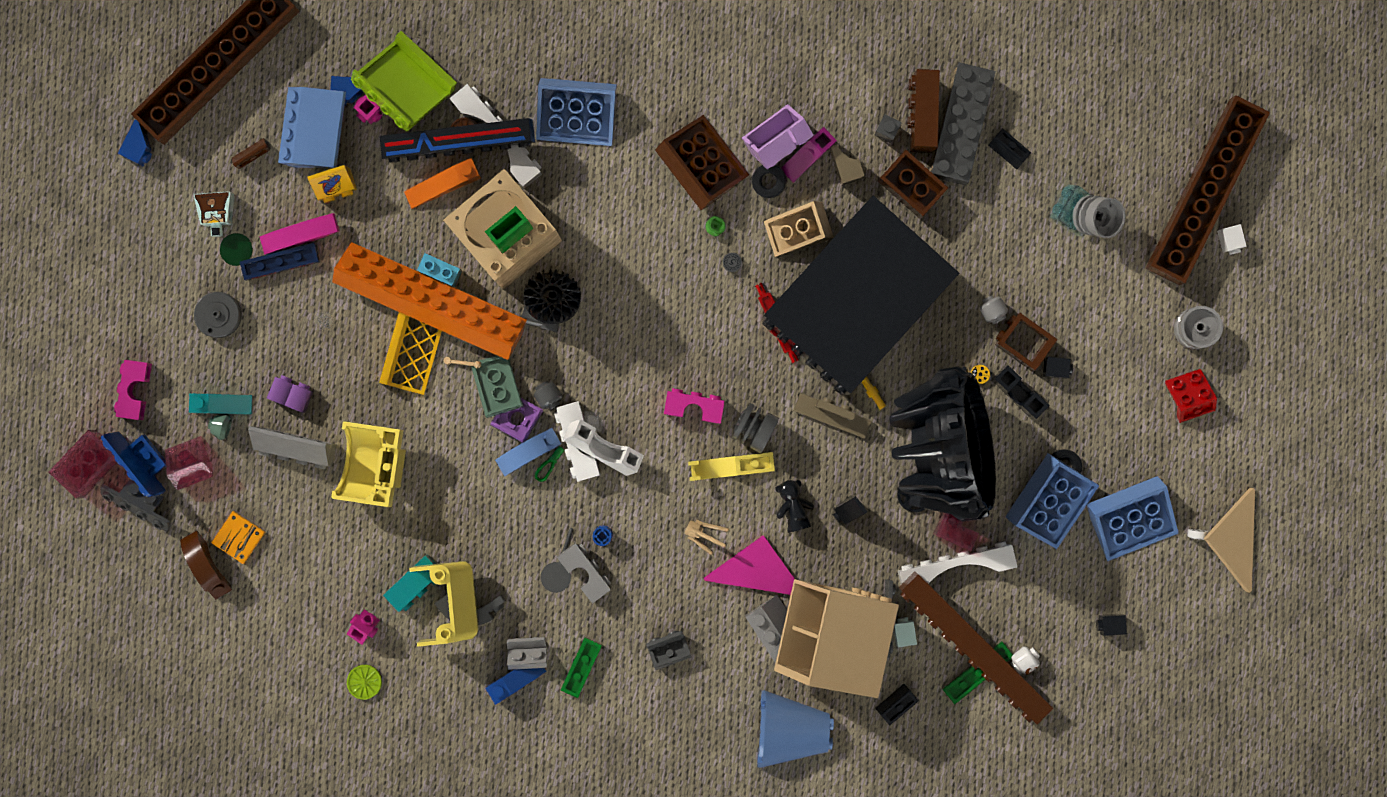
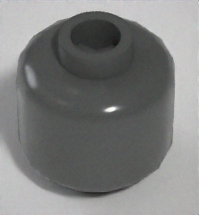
M545 381L535 388L534 397L542 409L549 408L554 410L560 406L559 402L563 396L555 383Z

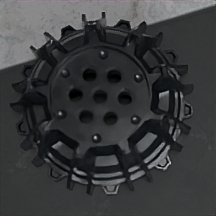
M956 366L939 369L931 380L894 399V404L902 409L890 416V424L896 428L911 430L912 443L893 448L891 451L892 458L894 460L915 459L918 471L902 479L899 482V488L906 494L914 495L909 500L910 506L952 514L962 522L981 520L983 517L990 515L989 510H992L996 498L994 444L985 400L976 377L972 373H968L967 367L960 368Z

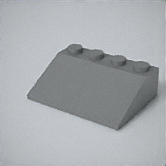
M249 426L248 431L253 450L259 451V455L270 457V454L278 455L277 459L288 461L289 458L296 459L298 464L307 465L310 462L315 464L314 467L325 470L326 466L332 467L337 444L268 428Z

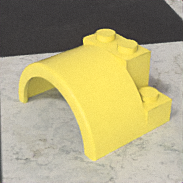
M343 422L342 429L346 434L347 441L346 460L341 480L337 488L332 491V499L392 507L394 490L401 487L406 450L401 449L404 430Z

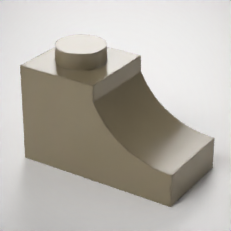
M839 145L830 148L841 186L865 177L866 168L863 162L860 163L859 158L852 159L847 157L840 150Z

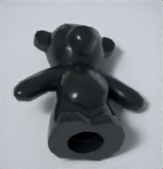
M787 480L775 487L776 492L780 493L781 498L785 500L777 512V518L781 519L784 515L788 519V533L811 527L804 508L810 510L814 508V505L808 500L799 497L802 485L800 480Z

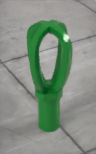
M558 446L554 453L549 456L548 460L543 462L535 471L534 477L537 481L544 482L547 480L557 460L565 451L562 447ZM551 462V467L544 478L540 479L538 473Z

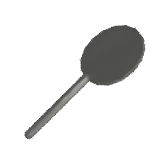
M573 528L569 529L562 552L568 547ZM559 561L546 565L541 572L540 579L545 589L558 593L568 587L571 581V574L568 573Z

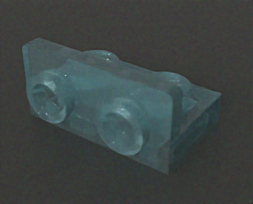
M1068 184L1062 190L1057 204L1054 205L1050 218L1059 220L1071 230H1076L1073 223L1074 207L1082 197L1091 194L1078 185Z

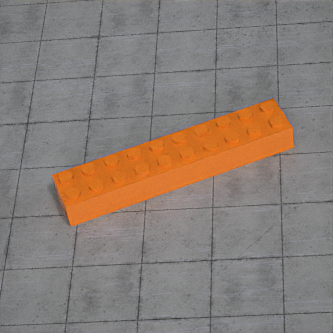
M353 242L350 243L334 267L333 283L506 360H509L524 332L527 319Z

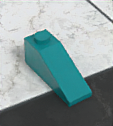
M189 393V413L252 414V395Z

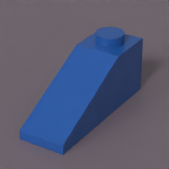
M545 668L515 669L489 684L485 689L496 705L547 671Z

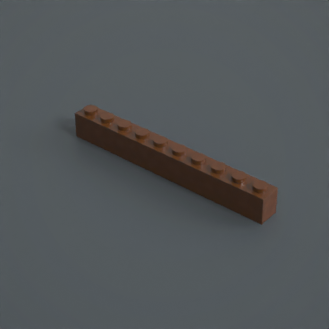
M914 571L899 586L902 591L900 595L908 603L910 601L915 603L914 609L921 616L926 614L930 618L927 622L935 630L939 627L943 631L941 636L948 643L952 640L957 645L955 650L962 656L966 654L970 658L968 662L975 669L979 667L983 671L981 675L989 683L993 681L997 685L995 689L1002 696L1006 694L1010 698L1008 702L1015 709L1019 707L1024 711L1021 715L1029 723L1033 720L1038 725L1054 709L917 572Z

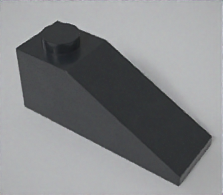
M850 495L833 508L835 513L832 515L838 523L843 522L846 525L868 511L856 496Z

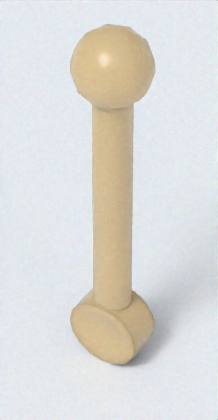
M450 357L444 358L446 365L453 363L474 366L475 368L482 366L480 361L467 362L452 360Z

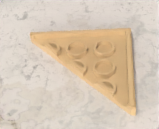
M1249 488L1203 538L1245 592L1249 593L1252 591L1254 488Z

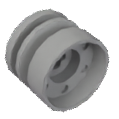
M1087 195L1077 202L1073 210L1074 226L1077 231L1085 235L1111 238L1122 230L1125 223V208L1115 198Z

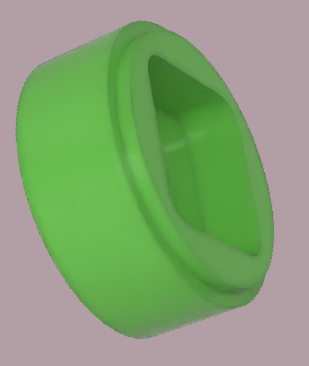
M713 216L706 222L705 227L710 235L719 236L725 231L726 225L722 218Z

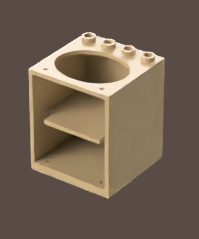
M505 169L443 220L503 290L562 242L556 229ZM495 192L486 201H484L480 206H478L474 211H472L468 215L470 209L478 200H480L482 197L490 193ZM516 206L534 229L502 254L484 231Z
M794 579L774 671L808 686L878 698L899 604L892 603V598L883 597L882 595L852 587L851 591Z

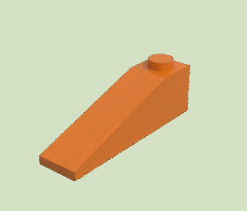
M469 158L404 191L411 209L475 182L481 179V176L473 159Z

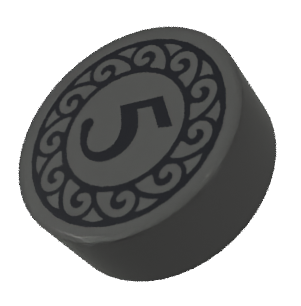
M728 253L723 258L725 270L736 272L740 269L742 260L738 254Z

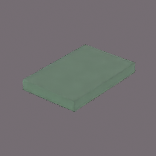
M496 355L480 360L482 365L480 368L471 366L486 418L523 407L510 360Z

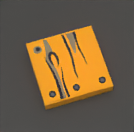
M232 511L211 543L240 563L245 564L266 532L237 512Z

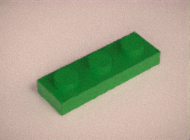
M587 637L584 638L561 691L576 698L579 697L602 644Z

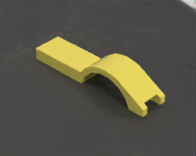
M773 452L688 462V466L691 465L692 477H689L690 481L775 471Z

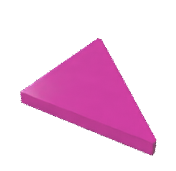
M764 535L703 578L705 581L791 595L794 577Z

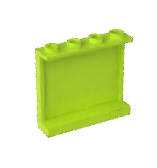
M402 31L396 35L393 43L359 71L354 69L351 76L353 85L361 89L370 101L375 102L385 115H389L395 124L406 132L451 95L457 84L452 77Z

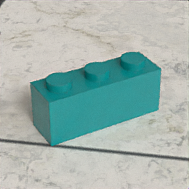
M425 555L414 566L436 563L429 555ZM409 570L383 596L398 612L403 609L406 612L414 605L412 600L417 596L421 598L428 591L426 587L430 583L433 585L435 583L430 578L429 570L414 572Z

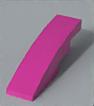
M331 213L259 237L264 255H268L303 243H310L340 231L335 214Z

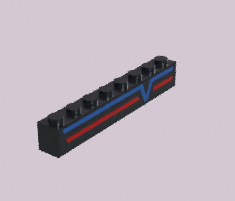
M530 118L379 136L382 159L388 160L389 163L400 162V158H407V161L419 160L418 156H425L426 159L437 158V154L444 153V156H455V152L462 151V154H472L477 149H481V152L493 151L492 148L500 147V150L511 149V145H518L519 148L530 147V143H535L533 119Z

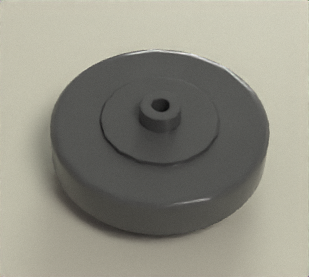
M211 292L204 295L197 302L194 309L196 326L203 334L213 338H224L234 333L239 327L242 318L239 303L235 298L223 292Z

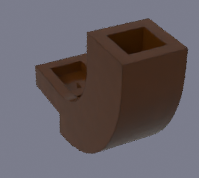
M195 531L181 539V548L186 562L204 591H208L215 600L232 591L230 583L215 566L208 550V544L199 532Z

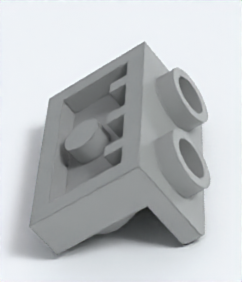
M545 637L507 640L508 670L547 668Z

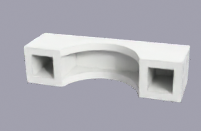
M579 401L556 407L557 412H554L557 424L561 423L562 430L559 431L562 442H565L563 439L570 423L579 419L584 421ZM566 442L568 449H565L567 460H571L573 467L570 468L573 479L577 478V482L599 476L600 471L596 458L585 455L578 448Z
M581 419L570 423L563 439L565 442L626 476L638 472L644 455L628 446H619L604 440L597 434L595 427Z

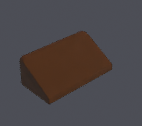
M262 138L232 157V163L236 168L241 169L270 151L271 148L266 140Z

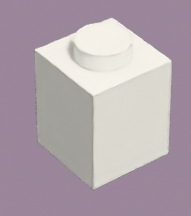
M1241 224L1217 231L1223 253L1229 252V255L1240 253L1241 248L1246 247Z

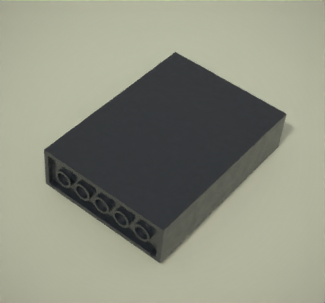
M873 195L763 315L762 324L769 331L773 329L778 333L777 338L784 344L786 342L792 346V352L798 357L802 355L806 359L805 363L814 370L816 368L821 372L819 376L827 383L832 382L835 385L834 390L841 396L844 394L848 396L960 273Z

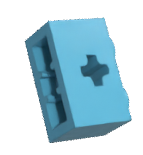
M424 253L417 269L418 272L454 288L462 273L460 268Z

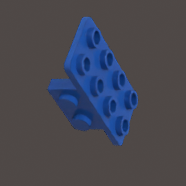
M118 431L101 436L103 446L112 452L115 456V461L124 467L127 471V476L132 481H135L139 486V491L144 496L153 497L166 491L155 475L164 469L168 462L145 434L141 435L131 445Z

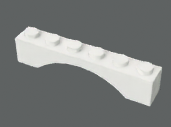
M466 84L450 98L451 102L464 117L474 118L483 123L503 121L499 116L494 117L491 113L493 109L487 101L483 103L479 99L481 94L474 86L470 88ZM511 145V149H507L510 158V172L525 189L542 175L539 171L541 166L535 159L533 161L529 159L527 155L530 153L525 147L519 148L518 145Z
M1006 541L996 543L995 547L990 549L987 546L976 548L977 552L969 553V550L958 552V556L950 558V555L941 556L939 561L932 562L931 559L920 562L919 566L913 567V564L901 566L902 570H898L900 583L902 584L915 571L929 584L940 573L959 565H982L998 572L1017 568L1013 546L1006 544Z

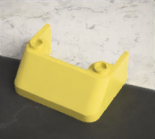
M460 561L409 568L410 572L429 570L432 582L438 585L447 584L450 623L440 625L436 630V638L420 640L417 642V647L447 644L474 638L479 628L472 566L468 562Z

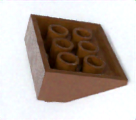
M704 115L664 139L655 149L700 210L715 202L749 176L748 172Z

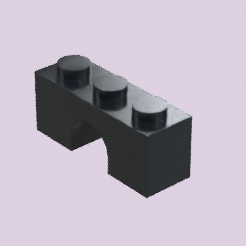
M1009 365L1004 366L991 381L1032 420L1037 419L1050 405L1036 392L1031 391L1021 381L1022 378Z

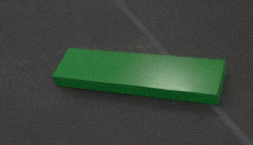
M1002 641L993 647L1006 662L1011 660L1013 654ZM971 665L942 690L955 705L986 679L981 675L983 671L979 667L975 669Z

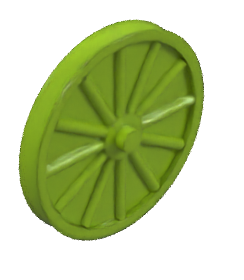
M359 665L348 674L347 688L351 695L357 699H370L381 689V675L373 666Z

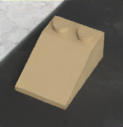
M813 201L764 221L775 257L808 248L834 238L823 202Z

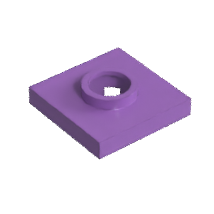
M521 398L523 407L496 415L490 425L523 443L534 428L543 409ZM520 412L524 415L525 418L521 425L516 426L512 424L511 416L513 413Z

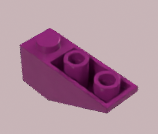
M823 127L781 169L794 183L833 147L837 140Z

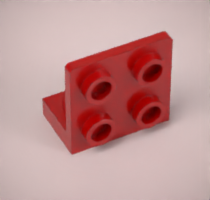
M1201 369L1165 381V385L1177 405V419L1179 423L1216 411L1217 397Z

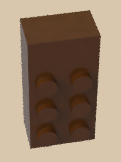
M916 69L915 73L911 75V79H909L908 90H912V94L908 98V109H911V113L907 119V128H911L910 152L933 153L938 147L940 70Z

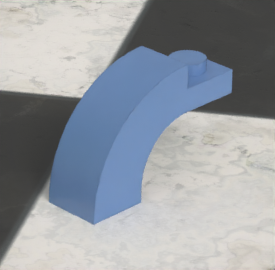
M550 428L516 446L495 461L505 477L539 456L561 445V442L553 428Z

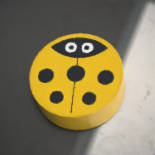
M977 365L971 369L970 373L976 377L979 384L989 380L990 371L986 366Z

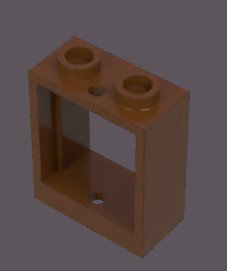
M1018 313L1016 316L1013 314L1006 323L1009 325L1005 331L1001 330L995 338L997 340L995 345L1029 370L1036 371L1058 339L1022 313ZM1020 321L1046 339L1031 361L1005 343Z

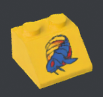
M345 165L307 176L317 200L324 201V203L335 201V197L342 195V198L351 196L353 191L357 190L351 169Z

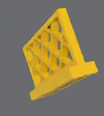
M399 312L379 383L424 395L442 331L438 329L437 333L430 336L425 327L427 324H423L421 321V326L411 330L408 325L409 316ZM423 327L428 338L418 342L413 332ZM406 328H408L410 331L407 334H405ZM411 334L417 344L406 349L403 339ZM437 335L434 343L432 337ZM430 339L433 344V350L425 354L420 344ZM418 345L423 356L413 361L408 351ZM401 346H403L404 351L400 353ZM406 352L411 363L401 368L397 360L401 354ZM429 354H431L430 361L427 358ZM425 357L428 368L420 373L415 362ZM397 364L400 369L395 371V367ZM413 364L418 374L408 379L403 369ZM401 371L406 381L401 384L392 383L393 375ZM426 372L425 378L423 379L421 374ZM420 376L423 381L422 389H414L409 381ZM408 382L410 387L403 386V384Z

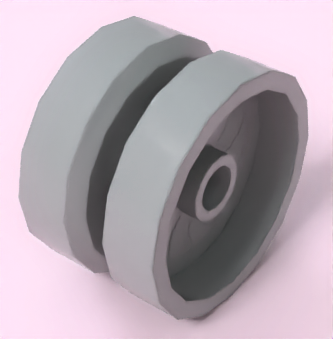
M1196 306L1181 312L1174 323V334L1177 341L1189 349H1202L1214 345L1220 339L1223 332V322L1220 315L1214 309L1207 306Z

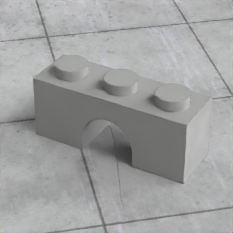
M575 542L559 554L557 558L568 573L575 568H584L588 572L589 578L581 586V590L593 604L611 590L609 586L611 582L605 574L601 576L597 571L600 567L594 559H588L586 556L588 552L582 544L578 545Z

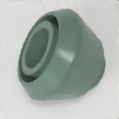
M217 415L214 419L211 418L208 424L210 433L219 440L226 439L231 428L232 419L229 415Z

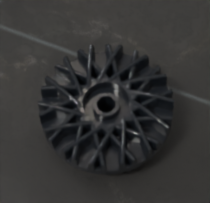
M550 269L549 273H545V270H542V274L538 272L536 277L532 275V278L528 280V284H525L523 301L528 313L536 320L547 324H559L568 321L577 313L581 302L580 287H577V281H574V278L571 280L568 273L564 275L562 271V274H558L557 269L554 272Z

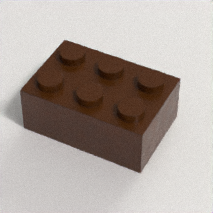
M907 150L897 158L878 180L883 187L919 219L927 213L948 189L941 180Z

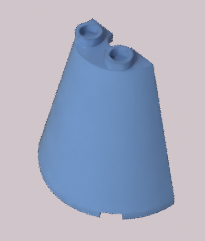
M761 690V721L757 768L828 752V749L832 750L833 738H830V730L834 728V719L830 718L829 713Z

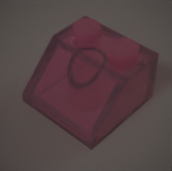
M201 436L165 450L167 476L176 490L213 477L212 464Z

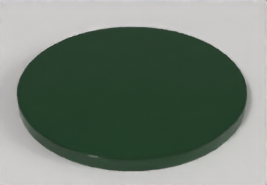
M230 234L220 244V255L229 265L239 266L240 261L248 260L252 255V244L243 234Z

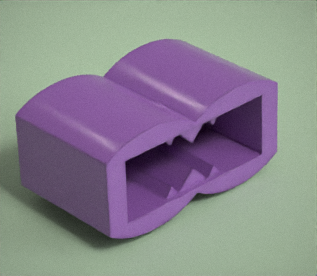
M283 375L280 378L275 377L267 399L305 413L313 391L309 390L310 386L301 382L298 385L291 383V378Z

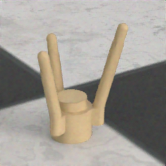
M690 520L684 533L688 535L687 539L695 542L710 555L713 552L698 540L700 536L717 545L726 547V544L703 533L704 528L702 527L725 532L729 531L728 528L704 523L696 520V522Z

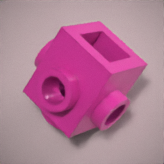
M366 94L360 97L353 107L358 112L356 116L363 123L366 121L370 124L376 123L383 116L380 107L375 102L370 101Z
M364 609L360 615L355 614L350 621L352 625L347 635L363 645L369 637L373 638L378 632L377 625L380 620Z

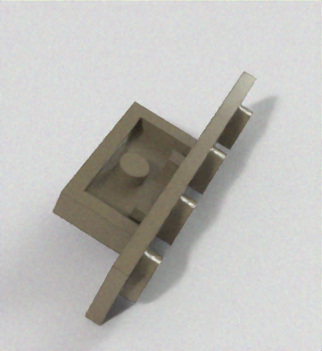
M800 393L793 411L865 439L871 420L855 415L856 413L851 412L852 408L841 405V407L833 405L835 401L824 397L823 400H817Z

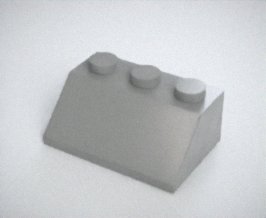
M775 595L745 615L775 663L787 614V609L778 595Z

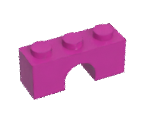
M124 360V363L121 364L120 374L122 377L121 382L117 386L119 396L118 401L114 405L115 417L144 420L146 401H140L134 397L133 387L139 382L149 383L151 363Z
M672 388V392H667L664 409L665 415L683 417L684 409L690 404H696L702 409V421L721 424L724 401L721 400V396L710 395L709 398L702 397V393L691 392V395L683 394V390Z

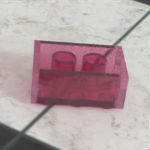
M87 430L48 472L76 499L84 498L117 464L115 456L103 446L102 435L96 430Z

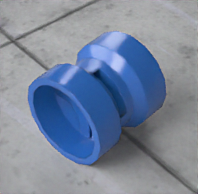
M605 525L597 527L592 535L594 543L599 546L609 544L613 536L612 530Z

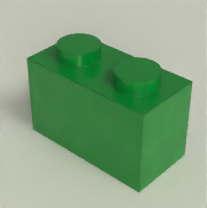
M515 206L484 232L503 254L534 228Z

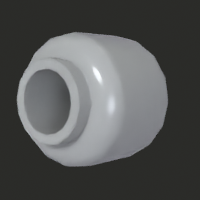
M990 295L982 300L984 304L980 306L979 310L987 323L992 322L994 325L1007 318L1008 308L1001 297L997 296L994 298Z

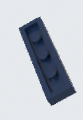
M311 243L240 261L243 278L247 281L319 263L320 260L316 244Z

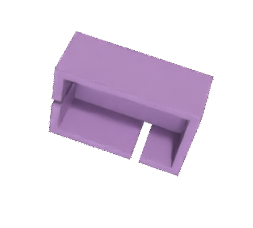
M787 104L743 136L742 140L752 156L766 169H769L782 158L791 154L796 149V145L806 143L814 135L805 119Z

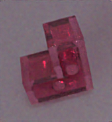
M942 512L933 535L972 551L979 533L961 526L963 522L952 514Z

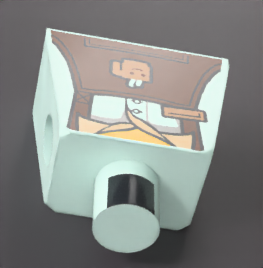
M232 192L194 194L200 224L205 227H211L212 237L223 236L222 225H232L235 198Z

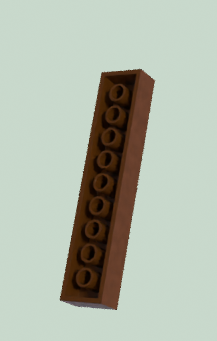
M246 0L131 115L158 142L165 145L300 11L290 0Z
M1237 95L1229 99L1145 269L1179 286L1186 283L1270 114L1269 111Z

